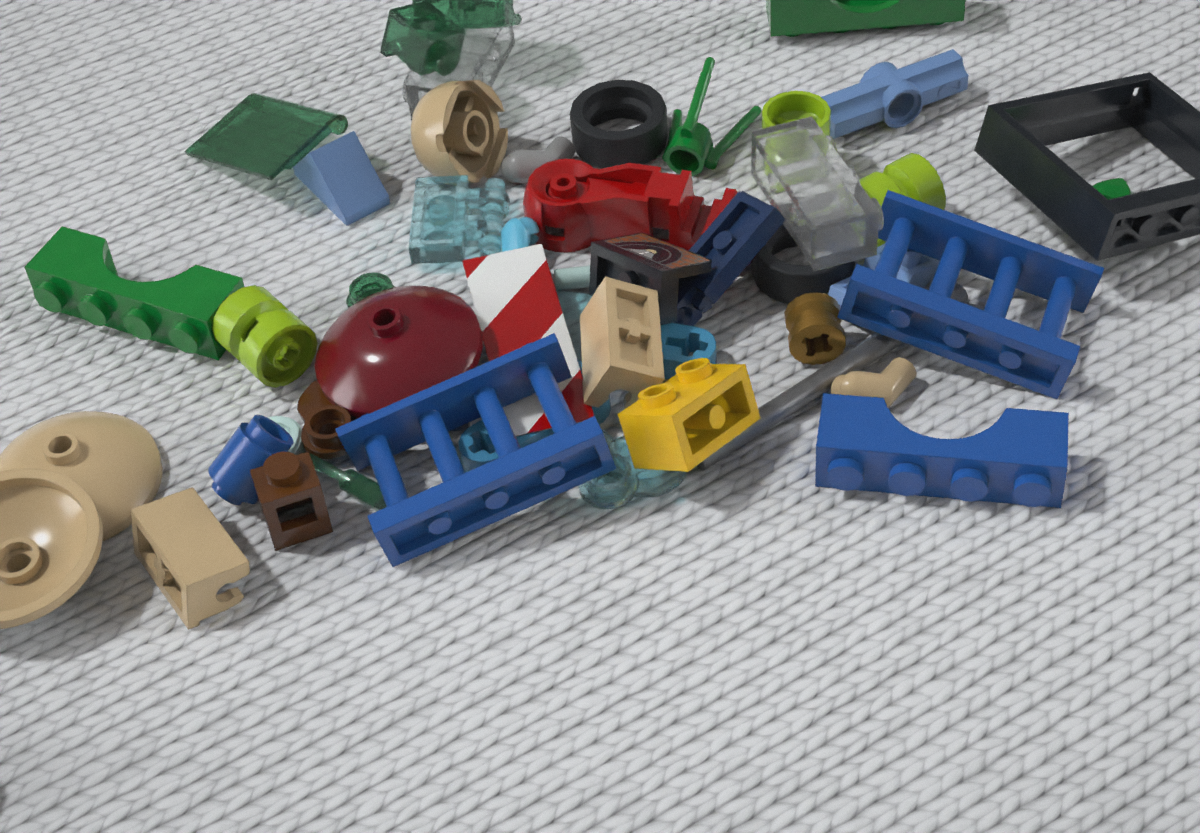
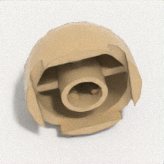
M480 80L450 81L436 86L420 99L413 112L411 142L416 157L425 170L446 182L476 183L480 182L479 180L483 175L486 178H491L498 172L506 154L508 128H500L497 112H504L501 100L492 87Z

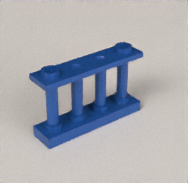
M888 190L872 233L873 237L886 241L875 270L856 264L837 318L1058 399L1076 363L1080 350L1079 345L1061 339L1069 311L1073 309L1081 313L1085 312L1102 277L1104 268ZM907 249L940 261L929 290L896 278ZM961 269L994 280L984 310L951 299ZM1015 289L1048 300L1039 331L1006 319Z
M555 333L528 343L510 353L335 428L356 470L359 471L372 466L387 507L368 515V519L373 533L392 567L616 469L605 436L596 417L593 416L576 424L562 395L558 383L572 378ZM536 393L554 434L521 448L503 407ZM481 417L498 458L465 473L448 431ZM426 441L443 483L409 497L393 455Z

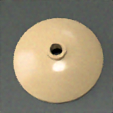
M80 411L52 417L24 431L0 454V472L22 468L45 469L63 474L81 485L90 495L99 512L103 528V541L119 534L132 524L131 509L152 502L162 480L163 467L161 456L150 433L137 422L108 412Z
M22 468L0 472V629L29 623L61 606L81 588L97 563L103 541V528L99 512L86 490L76 481L63 474L36 468Z

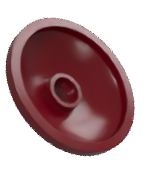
M412 285L382 290L358 301L348 308L325 333L315 358L317 381L324 396L332 405L341 406L349 412L350 416L359 418L477 367L483 348L482 330L473 309L454 293L435 287Z

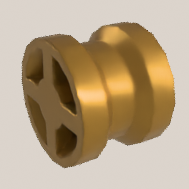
M818 292L807 293L796 297L788 304L784 312L785 324L789 331V351L794 359L804 364L818 365L835 360L842 354L846 346V337L841 326L842 319L837 318L840 305L835 298Z

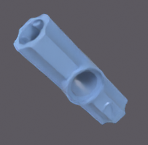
M952 49L899 69L893 63H878L864 73L860 83L822 96L821 98L828 103L831 110L829 141L882 121L892 128L904 127L919 115L923 106L967 90L969 75L963 65V58Z

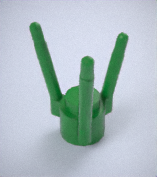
M712 57L706 58L683 126L682 111L675 109L672 114L668 143L662 159L670 169L678 174H681L682 170L691 171L692 176H695L703 171L704 166L711 170L716 169L720 157L761 113V108L754 106L713 147L709 129L697 122L715 65V60Z

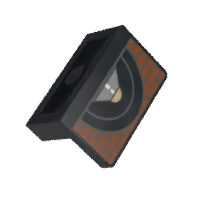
M636 233L591 242L589 295H594L605 276L657 290L660 326L677 322L679 279L711 272L712 260L646 233Z

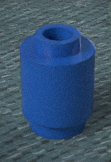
M254 415L249 423H241L208 468V473L214 481L212 483L213 490L222 499L233 505L239 506L243 502L256 504L259 500L250 470L263 466L265 460L274 453L288 452L294 444L291 435L279 424L262 415Z

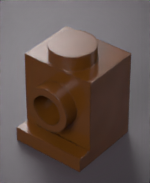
M286 451L277 452L269 456L263 466L250 470L275 551L333 532L322 487L309 452L299 455ZM310 503L313 513L282 523L279 522L277 513Z

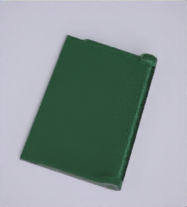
M251 93L193 143L185 153L191 157L272 181L284 169L291 170L330 133L337 135L345 133L348 128V120L341 114Z

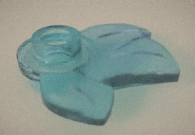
M602 430L616 469L579 485L578 488L582 499L589 505L600 509H614L626 505L634 497H659L667 494L683 482L688 472L635 469L624 435L613 440L611 435Z

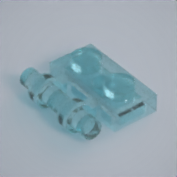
M468 175L416 178L408 247L411 264L462 262V260H465L466 247H478L480 249V257L502 252L501 230L505 225L503 220L508 216L510 198L505 192L506 185L504 181L499 178H491L485 183V188L470 189ZM468 215H480L483 220H468Z

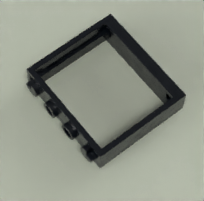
M1148 72L988 105L974 151L1096 261L1200 235V111L1152 73ZM1139 87L1136 96H1133L1134 89ZM1133 127L1195 179L1108 200L1046 146Z

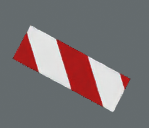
M542 244L462 260L475 312L482 330L488 361L555 333L572 378L558 383L562 395L576 423L593 417L592 406L584 404L583 377ZM536 393L503 407L515 436L551 429V425Z

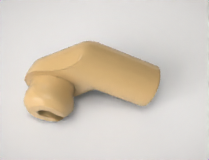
M897 357L891 361L881 374L850 371L845 375H839L832 382L831 394L884 398L889 408L915 379L917 372L910 361Z

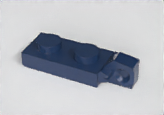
M739 191L689 250L711 259V272L679 279L677 322L674 323L694 326L702 318V313L712 308V304L718 301L786 220L777 208L744 191Z

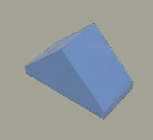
M354 131L310 152L293 167L295 175L346 226L390 204L389 195Z

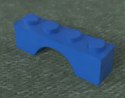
M823 393L816 442L815 487L836 488L844 491L859 490L893 493L903 496L916 495L950 498L969 502L984 501L1018 504L1027 507L1061 508L1068 468L1069 413L1006 408L1001 417L991 427L981 433L965 438L940 439L919 434L905 427L892 415L884 398Z

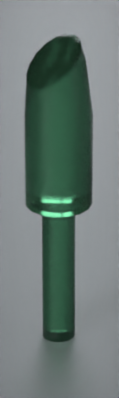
M309 453L314 468L338 481L339 488L342 491L376 509L387 507L377 482L353 469L343 471Z

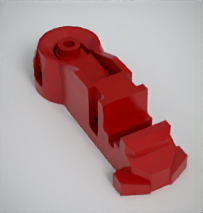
M558 159L546 162L536 168L530 175L524 192L523 209L524 217L533 219L539 227V232L535 233L539 237L536 244H542L543 249L553 252L580 251L590 247L591 242L636 233H646L653 236L652 227L669 230V240H661L690 250L738 192L736 189L726 188L722 200L714 199L712 206L704 205V197L694 195L692 173L688 170H682L680 175L662 173L661 167L636 163H626L597 169L580 160ZM545 225L554 228H564V236L546 233Z

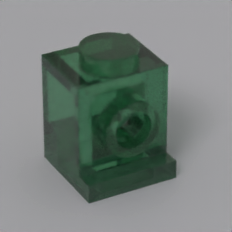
M428 0L393 8L389 11L380 53L385 57L396 55L406 63L409 69L420 76L433 72L438 73L440 76H447L457 68L460 62V54L466 31Z

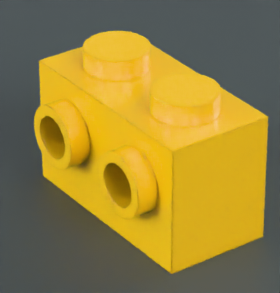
M707 358L689 360L677 366L675 369L676 375L664 383L647 387L639 392V400L618 413L634 468L689 472L761 419L746 364H711Z

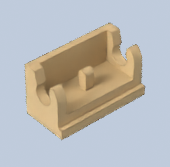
M605 276L580 315L584 404L599 408L609 399L611 392L620 389L627 390L629 392L624 396V409L639 400V392L647 387L661 384L665 379L658 291Z
M193 487L131 509L134 554L188 630L199 626L201 620L226 611L243 600L244 595L238 587L217 594L218 590L225 584L235 583L250 574L249 561Z

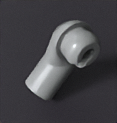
M559 136L544 151L516 150L506 156L501 162V173L511 183L527 184L530 175L536 168L546 162L558 159H571L575 154V147L569 139Z

